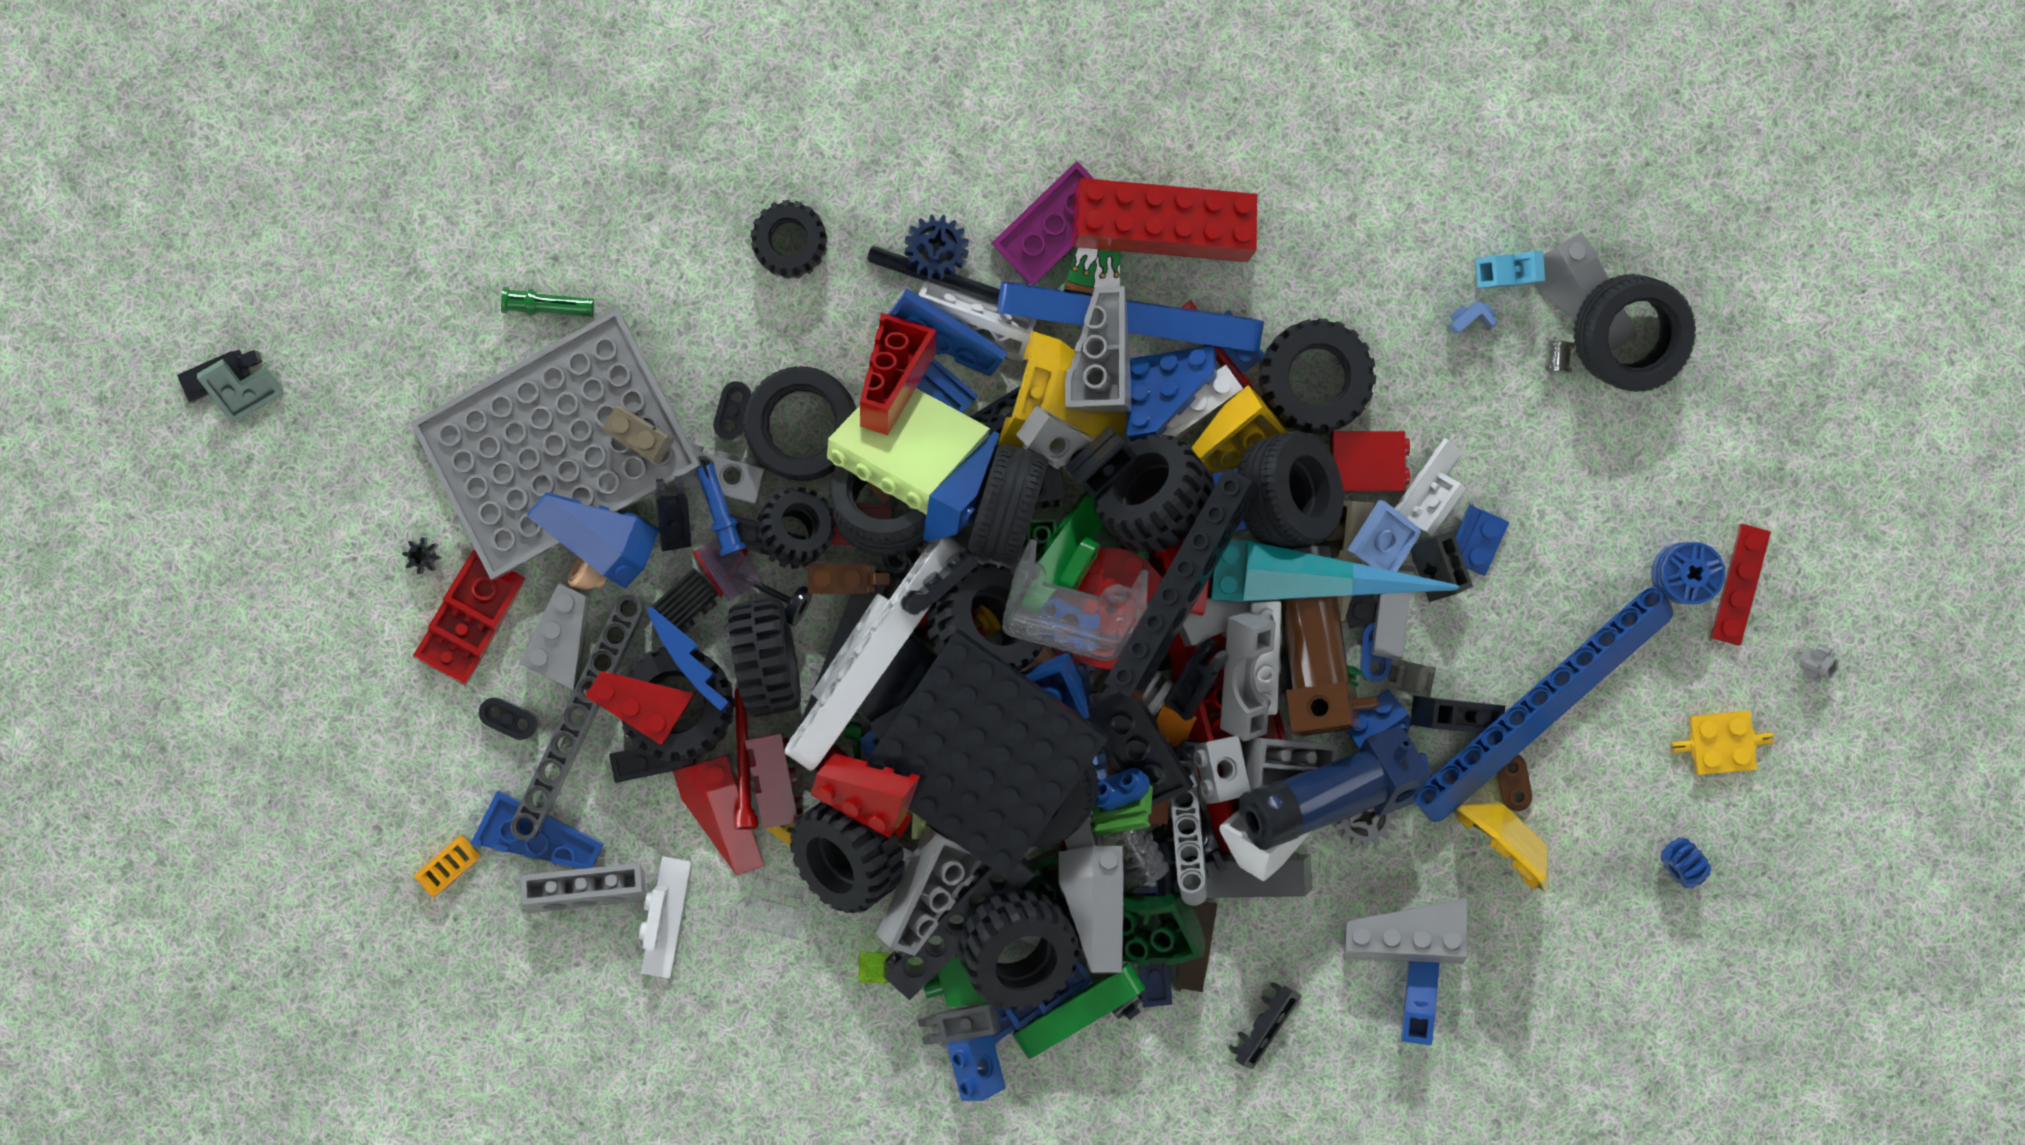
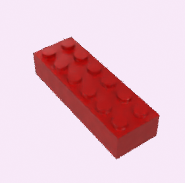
M1080 178L1074 191L1073 247L1249 262L1257 251L1258 194Z

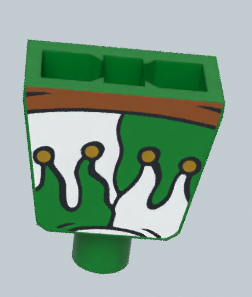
M1077 248L1064 290L1093 294L1095 287L1121 286V251Z

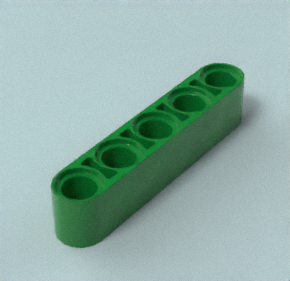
M1087 492L1075 503L1009 592V596L1030 615H1034L1057 588L1063 572L1080 543L1086 537L1093 539L1103 525L1096 515L1093 498Z
M1127 962L1122 965V973H1108L1044 1015H1039L1021 1030H1014L1012 1036L1026 1057L1031 1059L1132 1000L1143 992L1146 987L1130 963Z

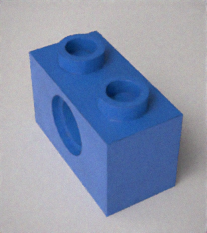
M993 1035L954 1041L947 1044L961 1101H984L1006 1089Z

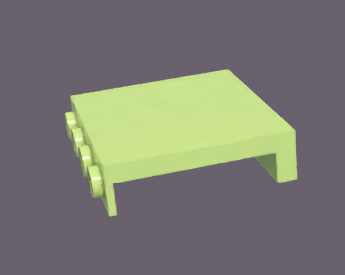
M916 388L888 436L860 427L859 406L828 438L827 459L831 460L835 465L854 473L861 480L870 482L882 489L886 494L895 496L907 503L911 508L918 509L927 515L929 495L989 437L990 428Z

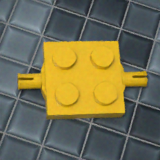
M1750 710L1689 716L1690 734L1688 740L1671 741V747L1683 746V748L1671 750L1672 754L1690 752L1694 760L1695 775L1757 770L1755 753L1757 746L1773 745L1774 739L1762 740V738L1774 737L1773 732L1755 734L1752 728Z

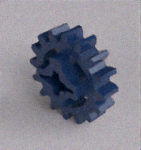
M932 214L927 223L922 218L918 219L919 228L910 227L909 233L911 236L905 237V244L908 247L905 248L904 254L905 256H912L908 262L910 267L918 265L916 274L920 275L923 271L928 272V279L931 280L933 274H938L939 279L943 280L945 272L954 276L955 266L960 269L963 268L964 261L962 259L967 258L969 252L964 248L968 247L969 239L962 238L965 233L964 228L955 229L956 220L948 224L946 223V216L942 215L940 221H935V217ZM945 233L950 235L954 241L949 240ZM940 238L939 250L936 252V256H933V247L937 243V239ZM919 253H920V254H923V255L925 256V258L927 259V261H925V260L919 255ZM945 260H949V261L946 262V263L939 264V263H941V262H943V261H945Z

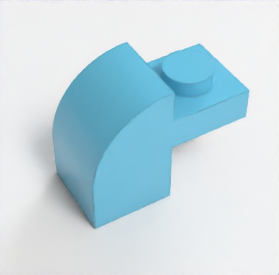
M1531 251L1515 255H1494L1475 259L1477 289L1522 286L1545 281L1543 251Z

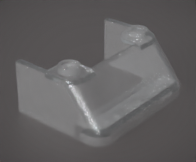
M1031 539L1015 570L1003 616V631L1015 638L1099 660L1108 661L1117 658L1147 609L1148 571L1142 569L1132 588L1118 584L1112 585L1104 589L1100 597L1044 582L1046 579L1045 568L1035 562L1037 541Z

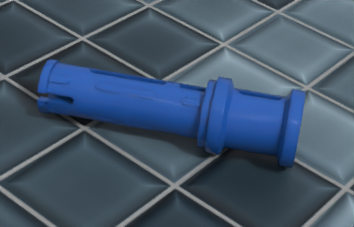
M714 463L706 465L709 478L706 477L703 466L695 469L698 474L714 521L711 524V530L716 532L721 546L719 553L720 556L744 549L746 546L745 543L740 541L736 529L737 519L730 516Z

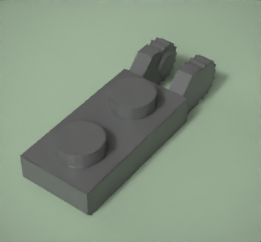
M989 1003L939 1012L938 1014L917 1020L919 1027L938 1024L940 1031L939 1033H930L922 1037L924 1045L939 1042L946 1044L994 1035L1001 1031L995 1006Z

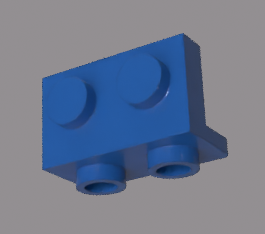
M1388 688L1376 696L1379 702L1378 708L1359 711L1360 729L1345 730L1358 749L1362 746L1365 738L1400 725L1405 733H1407L1412 726L1410 725L1409 714Z

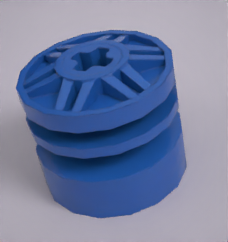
M1701 542L1674 543L1664 547L1656 555L1651 567V580L1654 587L1662 590L1668 601L1676 604H1702L1712 600L1721 591L1725 581V565L1721 556L1711 546ZM1689 568L1696 569V571L1693 573L1694 578L1687 577V575L1690 573Z

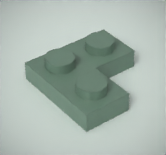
M221 359L197 373L199 382L231 423L236 422L284 394L282 387L267 367L240 381L224 359Z

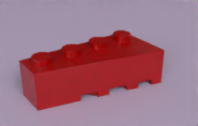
M881 312L879 328L876 332L875 344L860 399V427L888 436L935 357V329Z

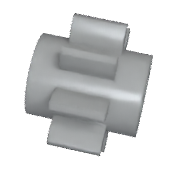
M1818 644L1816 650L1808 648L1803 653L1800 660V668L1804 669L1803 675L1807 676V679L1820 683L1822 677L1829 680L1834 676L1838 668V660L1834 658L1835 653L1832 652V649Z

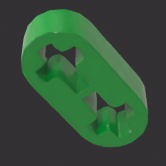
M1088 537L1080 543L1059 580V588L1071 595L1076 592L1100 551L1101 545Z

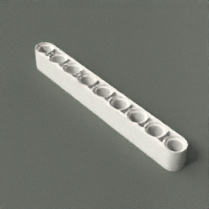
M949 536L933 540L928 544L792 736L785 748L786 755L808 770H813L818 766L930 608L929 606L918 615H911L900 606L901 598L906 596L909 590H919L924 586L923 580L931 573H939L946 567V561L956 552H967L964 547Z

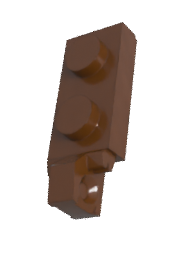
M808 564V594H869V592L875 593L876 585H891V574L876 573L875 565Z

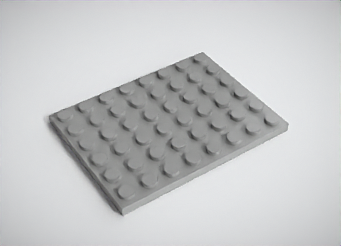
M618 308L410 422L491 580L500 578L562 544L527 516V512L546 492L580 500L582 504L599 508L600 505L609 507L610 511L618 513L657 492L656 479L663 478L666 486L674 482V476L682 475L684 477L695 471V469L702 467L621 310ZM617 404L675 438L660 464L652 462L602 431L604 424Z

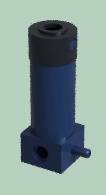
M1400 725L1365 738L1357 753L1284 780L1274 781L1244 792L1239 800V814L1246 834L1252 843L1260 850H1268L1295 840L1303 834L1372 808L1380 817L1412 805L1431 776V772Z

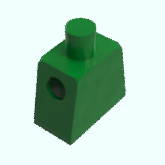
M959 952L938 972V977L932 978L924 986L927 998L944 994L947 1007L987 1003L974 990L960 962Z

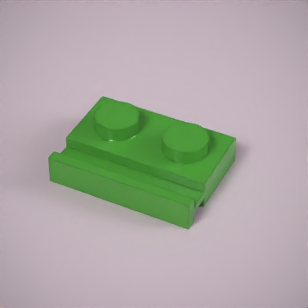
M1150 785L1147 793L1141 799L1110 811H1105L1095 804L1093 811L1095 827L1092 828V832L1097 836L1149 828L1148 815H1151L1153 787Z

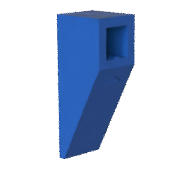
M1409 961L1401 1028L1402 1042L1432 1045L1440 963Z

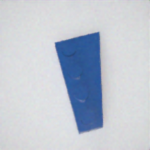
M909 289L904 291L888 312V315L935 329L937 355L948 354L953 356L956 363L988 376L993 374L1007 354V351Z
M500 790L496 792L470 843L577 869L593 868L605 843L548 815L537 837L529 840L517 839L511 832V823L521 801ZM524 818L521 820L519 828L523 834L529 835L533 831L534 825L529 818Z

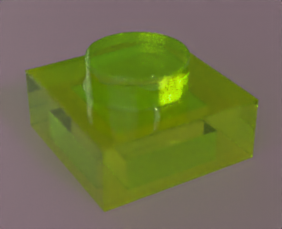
M860 951L859 983H889L883 977L885 966L883 963L890 955V952Z

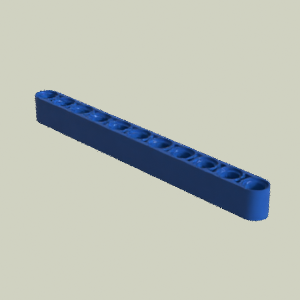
M1650 587L1642 591L1426 782L1415 800V803L1428 820L1439 822L1448 817L1667 624L1673 617L1674 612L1662 590L1657 587Z

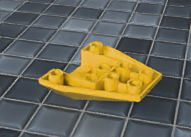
M1031 331L1023 360L1028 361L1015 407L1012 417L1005 418L997 446L1009 444L1013 448L1023 447L1025 443L1016 434L1036 405L1094 438H1097L1107 427L1113 429L1122 438L1127 421V412L1097 413L1066 408L1065 377L1068 368L1071 366L1075 351L1059 339Z
M1500 802L1462 803L1456 809L1459 813L1456 819L1468 830L1473 826L1475 829L1485 833L1491 839L1489 845L1500 856H1504L1507 860L1511 857L1514 860L1510 865L1522 875L1520 879L1533 891L1537 887L1544 892L1548 890V845L1512 811Z

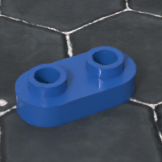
M1371 623L1363 629L1361 634L1360 670L1367 680L1379 682L1386 679L1390 674L1392 658L1371 655L1373 642L1371 635L1374 632L1375 623ZM1373 661H1377L1380 664V669L1377 672L1370 670V663Z
M1130 768L1100 780L1098 783L1099 790L1097 792L1099 794L1096 798V805L1105 811H1110L1141 799L1147 793L1150 786L1148 776L1137 768Z

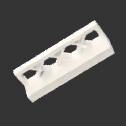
M926 280L924 281L918 296L951 317L962 321L965 326L975 332L982 328L989 330L993 337L988 340L1007 351L1005 357L1019 362L1023 361L1031 331L1034 330L1037 319L996 312V304ZM1011 338L1022 342L1020 351L1008 347L1004 340Z

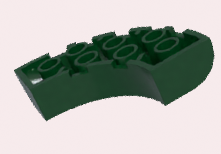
M1066 844L1028 860L1034 866L1035 876L1021 890H1031L1034 895L1042 893L1047 895L1050 900H1054L1066 915L1079 941L1077 929L1070 916L1064 893L1059 885L1058 852L1067 850ZM1123 891L1122 962L1139 963V966L1160 963L1172 965L1188 962L1203 956L1205 938L1202 927L1192 906L1182 900L1180 892L1165 896H1141Z

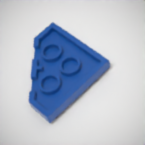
M1213 345L1130 358L1131 412H1127V437L1130 442L1140 438L1145 440L1150 435L1161 436L1167 430L1166 425L1176 414L1180 416L1196 399L1195 394L1205 384L1209 385L1217 377L1216 349Z

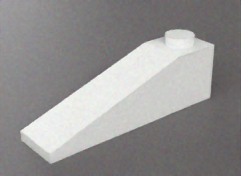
M1239 811L1234 813L1219 827L1238 866L1262 881H1265L1275 873L1311 833L1303 834L1295 840L1274 848L1260 850L1247 836Z

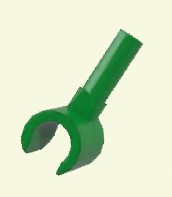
M848 722L844 738L854 740V758L861 760L860 738L863 732L862 725Z

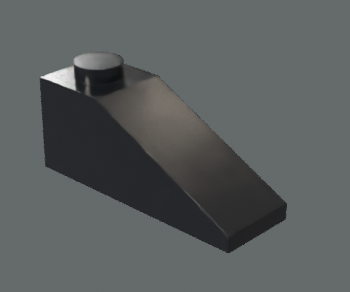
M1413 695L1410 725L1432 729L1482 733L1505 713L1506 706Z

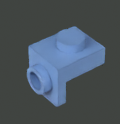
M1478 300L1467 309L1462 305L1449 317L1453 321L1447 327L1456 335L1478 317L1490 329L1497 324V321L1494 319L1496 313L1487 303L1484 302L1482 304Z

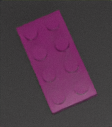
M1078 161L1065 171L991 243L1030 285L1034 286L1074 248V191L1080 178L1094 179Z

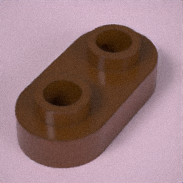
M1518 754L1510 761L1516 764L1514 772L1509 773L1507 765H1505L1496 773L1502 802L1513 811L1525 810L1532 802V790L1527 765L1524 758ZM1516 791L1522 793V799L1518 802H1515L1513 799V794Z

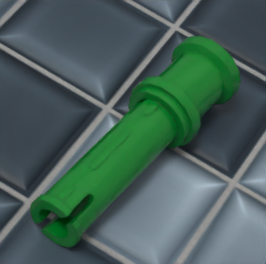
M503 287L501 313L507 314L508 311L526 312L529 316L536 314V312L593 316V298L537 294V291H534V289H529L528 291L510 290L509 287Z

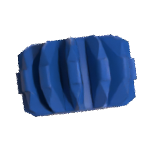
M1678 837L1675 841L1672 840L1661 851L1660 857L1664 867L1675 878L1676 882L1681 883L1685 888L1693 889L1697 885L1700 886L1711 875V866L1708 863V859L1694 843H1691L1686 838Z

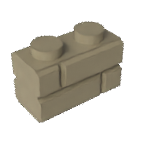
M618 404L602 428L603 432L658 464L663 461L675 440L674 437Z

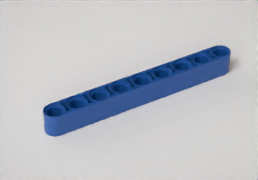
M1001 282L996 312L1084 326V319L1093 294L1013 282ZM1126 300L1128 333L1246 351H1260L1264 321Z

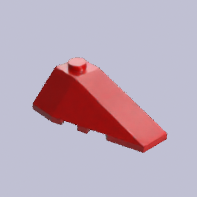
M730 753L674 770L673 774L682 801L733 872L739 875L764 867L754 830L734 829V816L737 815V810H739V787Z

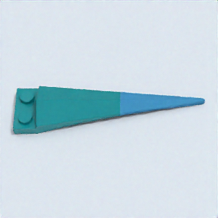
M1230 540L1212 574L1211 600L1244 603L1353 595L1452 591L1460 587L1456 584L1262 543Z

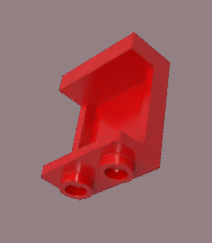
M1405 431L1330 432V453L1338 466L1343 491H1405V485L1410 484V469L1405 468V456L1410 454V439L1405 438Z

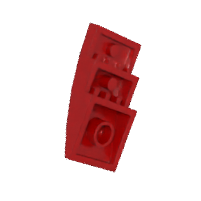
M473 549L443 597V603L428 625V631L414 652L413 658L466 686L484 657L526 578L511 571L496 580H491L476 550Z

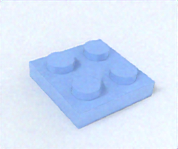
M1378 500L1347 550L1370 567L1397 572L1423 530L1388 503Z

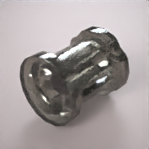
M1557 340L1548 341L1550 355L1549 364L1545 366V371L1571 374L1572 368L1569 366L1571 350L1575 348L1574 343Z

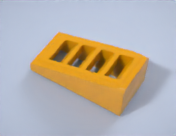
M461 834L419 870L414 877L430 896L434 898L474 864L481 855ZM459 846L470 859L465 862L456 852L455 848ZM448 854L460 866L457 870L446 859ZM438 863L450 874L448 878L436 866ZM430 871L441 884L437 886L427 873Z

